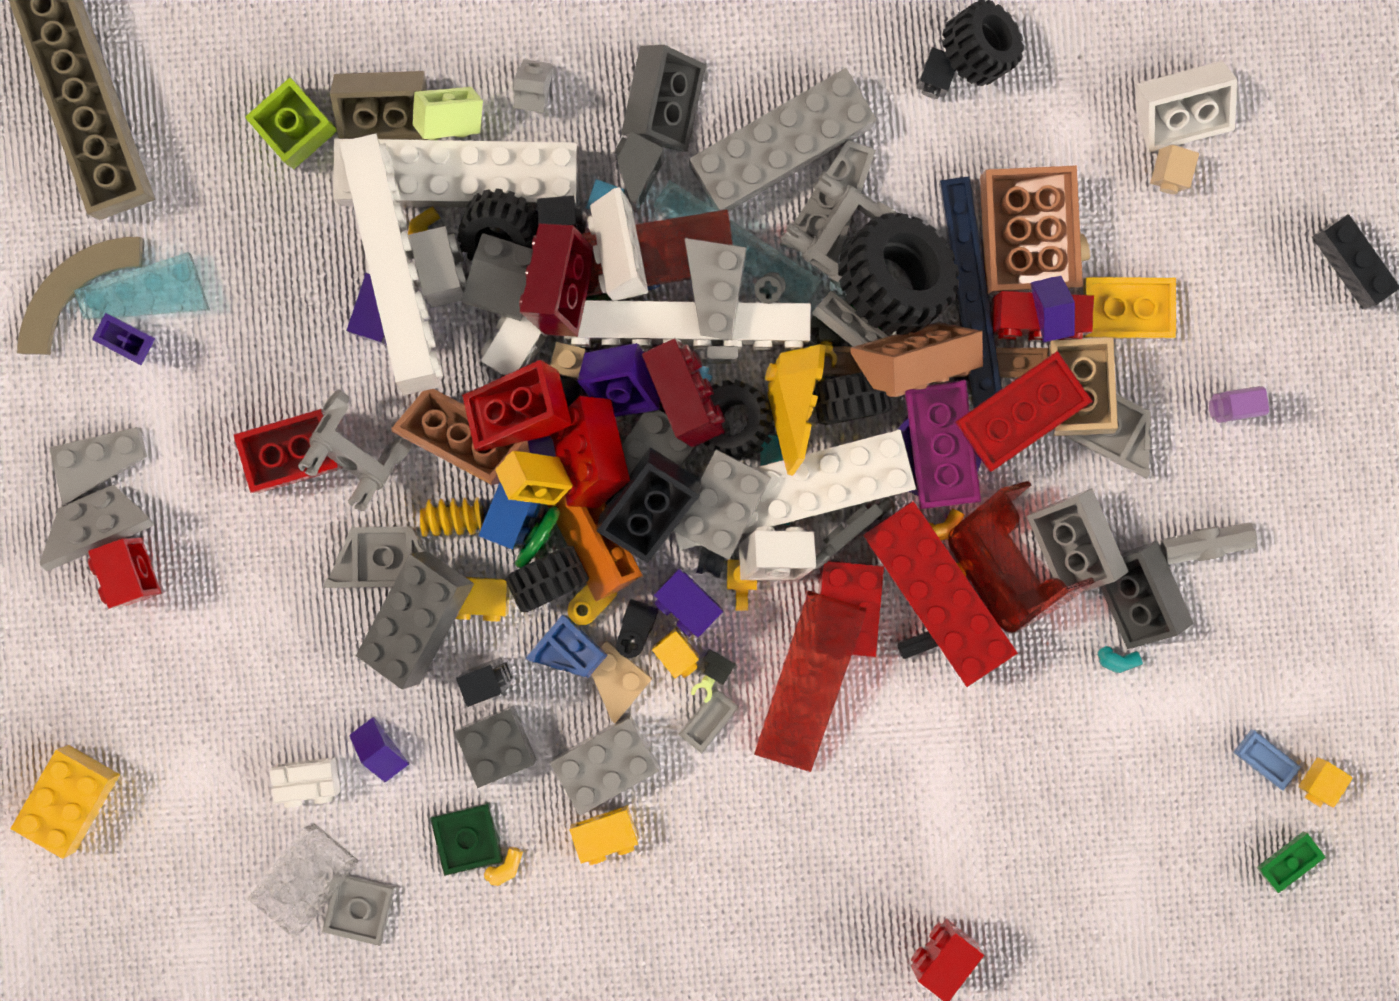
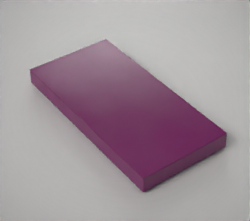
M966 380L927 385V388L905 391L920 509L981 502L975 451L955 424V421L970 412Z

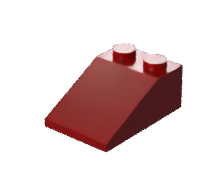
M541 359L462 395L474 450L476 451L546 437L572 425L559 371Z

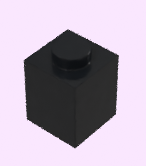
M934 47L931 48L916 88L922 90L921 93L923 95L938 99L939 97L944 98L946 96L956 69L953 70L951 67V62L946 58L945 51Z

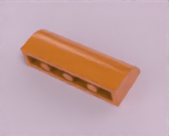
M564 495L555 505L547 504L548 508L556 506L560 509V515L556 524L567 545L574 547L589 577L586 583L596 602L620 591L643 576L629 551L597 532L599 516L607 506L606 503H603L599 508L567 506Z

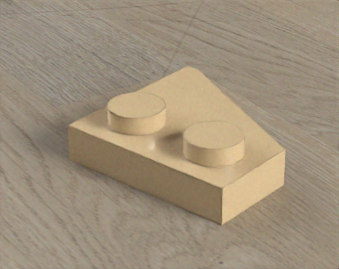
M606 640L600 648L608 656L591 675L612 722L616 723L652 678L629 658L620 655L617 648Z

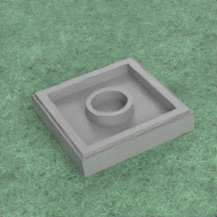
M337 872L322 932L381 946L396 886Z

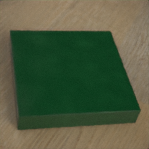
M490 802L430 817L444 876L503 862Z

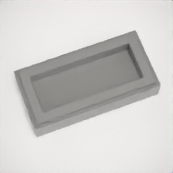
M707 346L708 364H735L737 362L738 347Z
M715 688L709 702H704L679 732V736L702 754L737 711L739 705L718 688Z

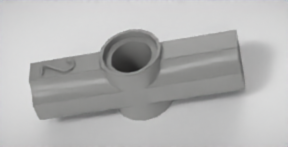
M1247 522L1219 528V526L1192 531V534L1160 540V548L1168 565L1196 559L1197 561L1224 557L1226 553L1256 548L1257 536L1252 523Z

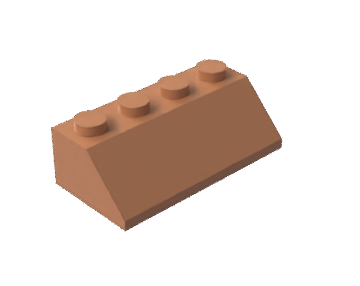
M941 322L925 326L916 333L910 332L908 335L895 334L850 347L851 355L872 388L884 391L887 396L891 397L902 396L905 394V391L910 389L927 388V384L932 382H947L949 377L954 375H969L971 370L983 367L982 331Z
M435 389L422 391L391 428L393 433L491 485L501 483L495 470L513 450L530 453L528 441L483 451L474 450L465 405Z

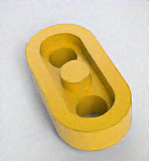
M586 584L570 601L567 610L569 618L578 625L591 623L614 600L618 592L596 602ZM579 605L587 606V615L581 616L577 613Z

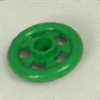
M550 507L539 523L536 522L524 541L525 545L516 558L515 565L517 568L528 565L538 550H541L550 537L549 533L559 518L560 509L558 507Z

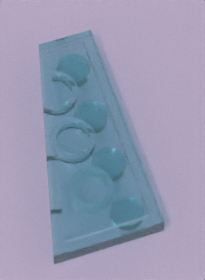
M189 252L74 290L83 319L86 320L102 319L105 313L120 318L210 310L192 254Z

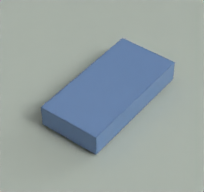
M1252 729L1233 752L1283 791L1301 769V766Z

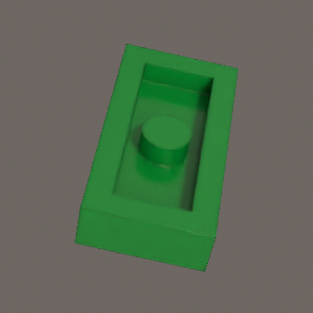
M1303 831L1256 868L1272 889L1279 894L1326 857L1309 834Z

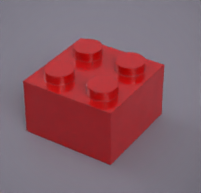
M122 538L88 551L90 556L88 559L89 568L93 575H97L100 584L98 593L101 601L107 604L108 609L128 606L162 594L142 538Z
M946 918L943 924L938 923L932 929L929 935L931 939L924 948L921 946L916 950L911 958L913 963L910 966L920 984L941 1000L950 1001L985 955L973 938Z

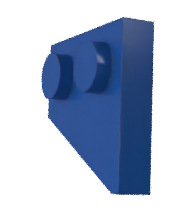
M562 615L528 654L526 659L534 663L589 678L608 655L567 615Z

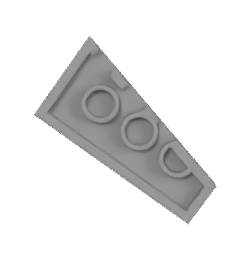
M847 140L828 169L827 174L843 186L851 185L862 192L876 149ZM815 189L793 224L809 236H816L835 207V201ZM854 213L826 255L836 263ZM781 241V246L800 252L786 241Z

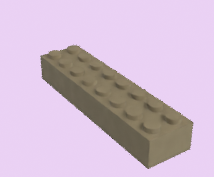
M8 0L87 214L102 220L156 200L83 1Z

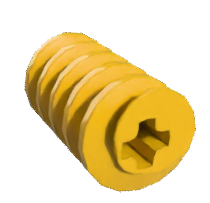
M479 497L475 498L473 506H470L467 498H463L461 506L457 505L455 498H451L449 507H446L443 499H439L437 507L433 506L431 499H427L425 508L420 510V528L423 537L428 536L430 529L433 536H439L442 529L446 536H451L454 528L458 535H463L466 527L470 535H475L478 526L481 530L484 523V509Z

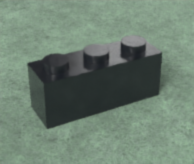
M1349 214L1334 220L1312 236L1314 242L1362 309L1379 304L1399 290V284Z
M499 657L466 670L456 677L465 704L469 707L505 692L512 685L511 679L514 676L508 661L503 663L502 658Z

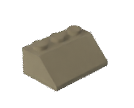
M425 71L334 74L330 97L338 138L354 139L377 134L378 139L428 140L423 139L413 126L414 92L427 91Z

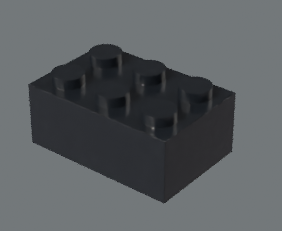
M651 447L629 475L630 482L614 495L602 511L597 526L598 533L646 563H649L699 498L701 492V479Z

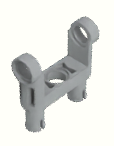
M824 171L819 176V181L815 182L813 188L835 201V207L816 236L811 237L791 222L786 227V232L782 233L780 239L802 252L801 256L804 260L828 275V279L841 288L839 280L842 276L838 275V263L826 255L854 211L858 209L871 219L886 213H894L896 215L897 212L881 202L876 203L851 185L843 186Z
M338 389L323 407L325 414L310 437V448L298 467L301 471L307 467L305 473L310 476H316L326 456H328L360 480L348 503L353 506L357 502L354 508L365 511L375 491L383 488L395 465L401 462L408 454L412 443L401 436L397 437L389 448L385 447L377 461L335 430L349 408L347 403L350 397Z

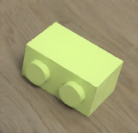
M472 87L414 92L413 126L423 139L428 140L480 134L483 100Z

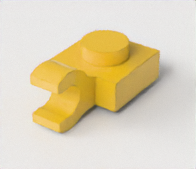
M727 559V589L736 590L735 610L748 611V590H757V580H741L740 560Z

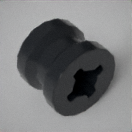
M702 546L696 573L703 574L707 572L711 573L713 577L720 578L725 558Z

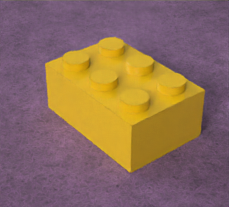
M70 745L56 749L10 829L64 859L77 851L120 774Z

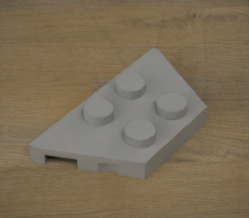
M1117 394L1118 429L1115 433L1064 436L1145 479L1150 475L1151 412Z
M113 484L58 508L40 560V566L47 572L89 554L88 551L150 528L154 526V522Z
M413 526L351 527L346 537L345 545L335 560L336 563L332 572L324 583V588L392 587L409 554L426 551Z

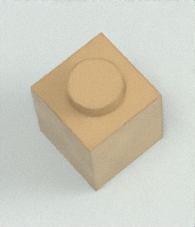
M1173 144L1159 149L1150 184L1159 186L1160 191L1167 194H1177L1179 191L1189 189L1199 153Z
M556 342L550 366L557 369L560 376L571 377L577 380L584 354L587 353V350Z

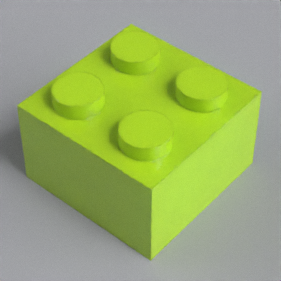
M291 77L245 116L247 121L280 159L293 170L337 132V128Z

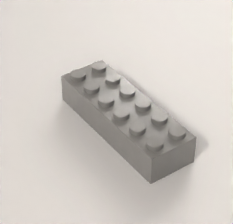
M844 68L689 158V166L715 211L722 216L844 145L847 140L851 141L874 127L877 119L848 69Z

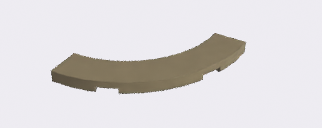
M122 237L94 244L77 252L55 268L40 285L27 307L19 332L17 354L51 355L52 340L60 319L59 315L68 301L70 302L88 285L87 283L97 277L119 270L142 268L143 238Z

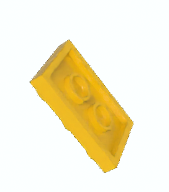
M1086 277L1083 279V295H1094L1093 332L1083 336V338H1176V278Z

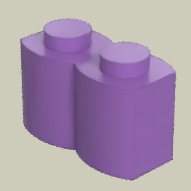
M1256 386L1214 394L1212 400L1209 401L1211 417L1215 418L1216 422L1222 423L1267 415L1269 413L1266 388Z

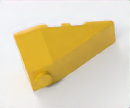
M821 344L780 353L776 362L769 364L765 375V380L769 381L767 395L786 471L791 476L796 473L805 460L812 426L808 420L818 396L813 395L816 380L820 381L822 379L826 346Z

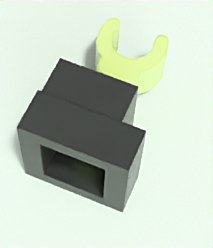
M708 649L702 659L708 663L702 673L705 676L700 683L694 685L691 689V695H695L698 688H704L707 691L704 699L705 703L709 702L712 697L711 688L716 681L724 685L736 665L711 649Z

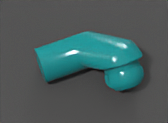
M1105 646L1100 648L1097 653L1102 667L1115 673H1122L1143 665L1138 651L1120 656L1114 653L1111 647Z

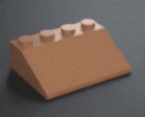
M1077 165L985 170L980 176L984 271L988 295H997L1001 291L1032 292L1030 282L1060 275L1068 289L1083 287Z

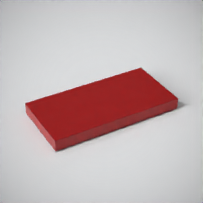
M1056 351L955 421V424L988 471L992 472L1093 401L1059 352Z

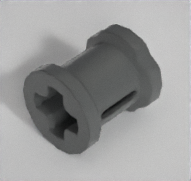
M777 272L766 273L755 285L756 297L763 303L770 304L776 302L785 291V279ZM769 281H771L773 287H777L772 294H770L769 289H764V286Z

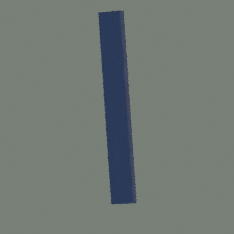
M970 176L940 180L939 187L949 250H953L955 255L954 264H958L959 276L957 277L959 279V287L956 292L960 327L982 331L983 367L971 370V373L968 375L972 407L974 409L1000 391L1002 386Z

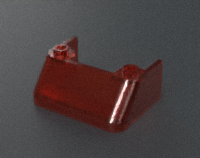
M1029 480L998 490L956 525L948 535V544L951 551L1000 628L1008 633L1019 631L1059 609L1095 583L1092 577L1066 586L1058 578H1050L1040 583L1009 534L1018 527L1020 521L1018 510L1012 501L1032 486Z

